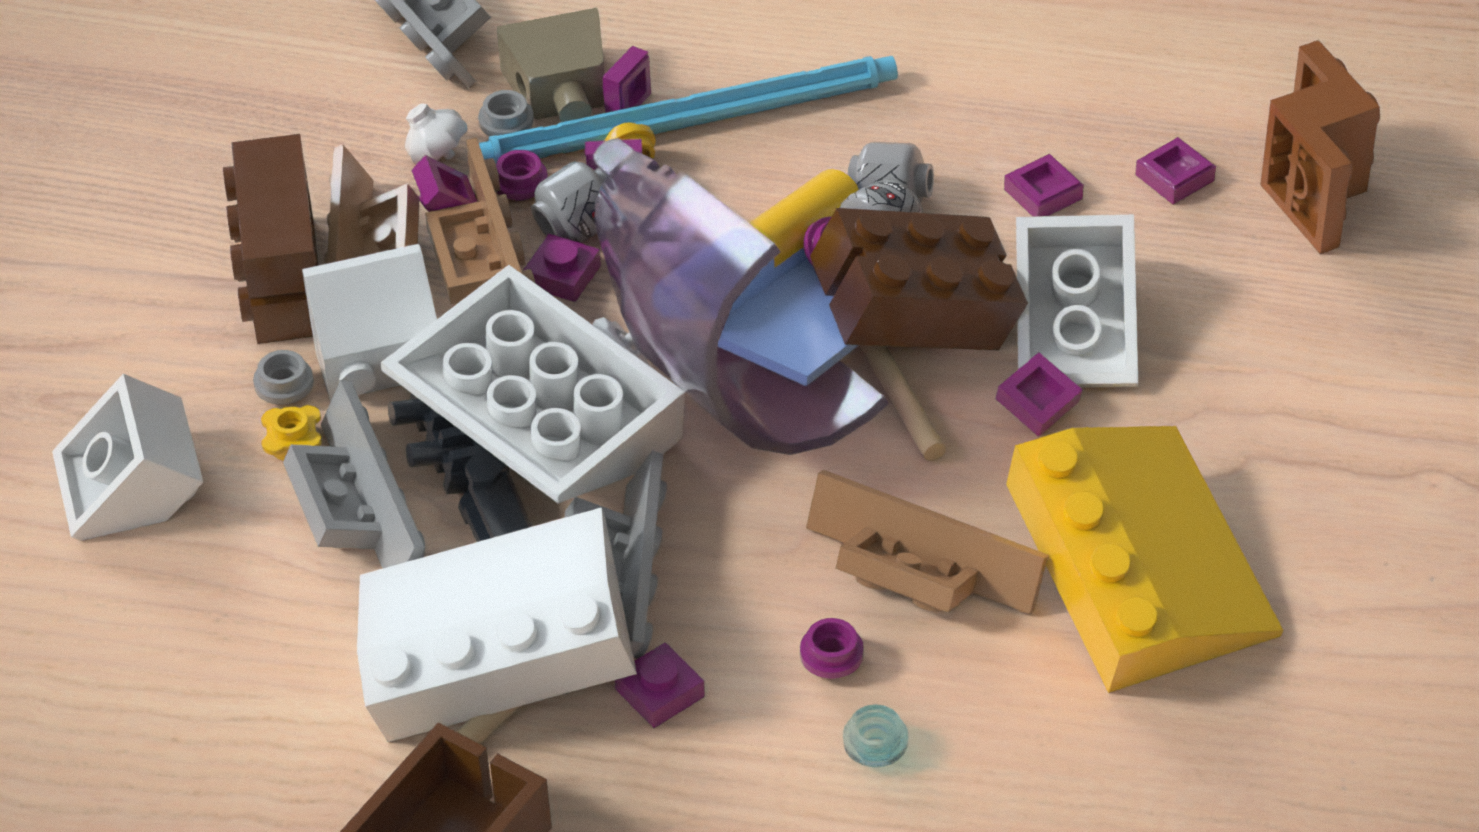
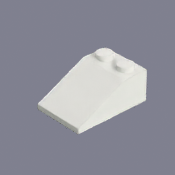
M1134 214L1016 217L1017 279L1028 301V305L1018 319V369L1040 352L1080 388L1138 387Z

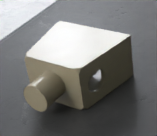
M597 8L497 26L501 71L513 91L525 97L527 103L532 107L535 119L559 115L561 122L591 116L592 109L604 105L602 77L605 72L600 19Z

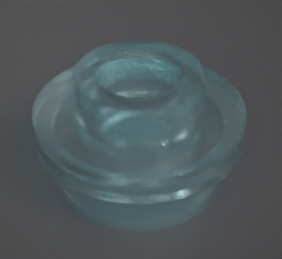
M878 704L867 705L858 709L846 723L843 730V746L848 756L855 762L868 767H884L895 763L905 754L908 747V730L905 723L893 709Z

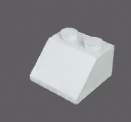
M415 244L302 269L315 352L330 401L340 380L352 381L357 395L400 386L399 383L381 371V362L437 320L420 245Z
M122 374L52 451L70 535L72 538L80 541L165 522L185 501L190 500L195 495L198 487L203 483L182 398L126 374Z

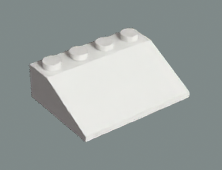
M510 265L498 272L381 362V371L558 504L634 475L652 450L664 454L681 440L683 436L685 391Z
M602 508L360 575L357 655L366 709L387 742L431 731L438 722L445 726H450L468 721L476 716L497 713L637 674L605 514Z

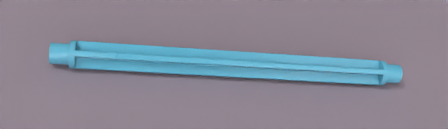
M867 56L863 59L825 66L812 71H801L697 93L680 99L664 100L560 122L557 125L537 127L499 136L494 135L489 137V141L479 143L483 158H493L495 164L503 154L513 150L531 151L541 159L558 153L585 149V142L604 141L614 127L623 123L632 122L647 125L654 134L868 88H877L878 83L896 80L898 78V70L893 56L878 59Z

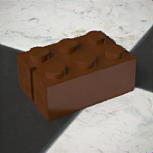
M293 134L231 142L233 166L223 167L227 201L237 200L236 205L226 206L230 238L235 243L241 242V244L230 245L234 280H238V282L246 281L247 284L246 287H238L242 322L253 321L257 344L313 337L302 269L319 266L301 135Z
M836 208L810 255L825 296H833L829 306L845 345L999 351L1028 305L1012 265L1003 263L1007 254L990 217Z
M438 722L340 832H549L552 829L547 779L497 753L490 761L491 786L487 747ZM493 794H494V802L490 801V799L493 797Z

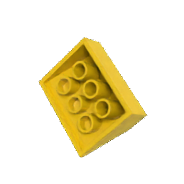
M1177 426L1070 428L1015 445L1006 485L1038 551L1049 555L1046 567L1108 693L1282 636L1284 630Z

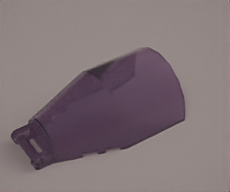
M618 138L610 139L597 148L593 160L607 178L602 183L595 201V228L621 315L637 350L713 418L753 449L793 455L835 444L872 420L889 404L881 393L840 360L810 384L804 386L718 347V341L733 303L760 270L780 253V250L775 243L687 174L680 172L676 176L672 168L667 165L660 168L654 159L633 150Z

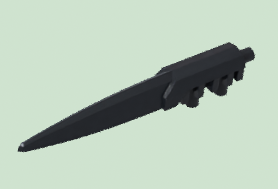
M412 393L410 400L395 401L388 404V416L392 426L416 423L419 432L427 431L425 441L407 444L406 458L408 465L411 468L434 465L437 473H445L443 487L446 494L464 493L459 501L458 509L465 525L469 524L476 542L532 527L509 473V466Z

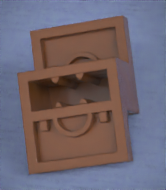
M1319 40L1299 46L1294 91L1270 100L1260 185L1318 253L1323 254L1340 247L1343 221L1346 219L1347 214L1346 200L1368 190L1371 165L1374 162L1373 150L1377 124L1380 121V106L1375 97L1370 92H1366L1349 74L1344 63L1340 59L1335 58Z

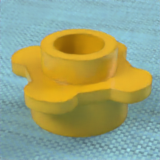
M305 405L301 408L285 407L267 410L261 417L262 426L266 428V436L261 441L263 451L284 461L291 444L320 446L322 443L321 435L316 432V424L321 420L319 409L311 405Z

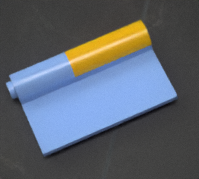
M828 169L816 175L669 278L662 285L659 293L660 305L664 315L674 326L682 331L804 386L810 384L859 345L844 344L829 306L833 296H825L816 271L805 255L804 236L812 223L824 217H832L836 208H840L841 203L850 194L859 190L857 184L849 175L840 170Z

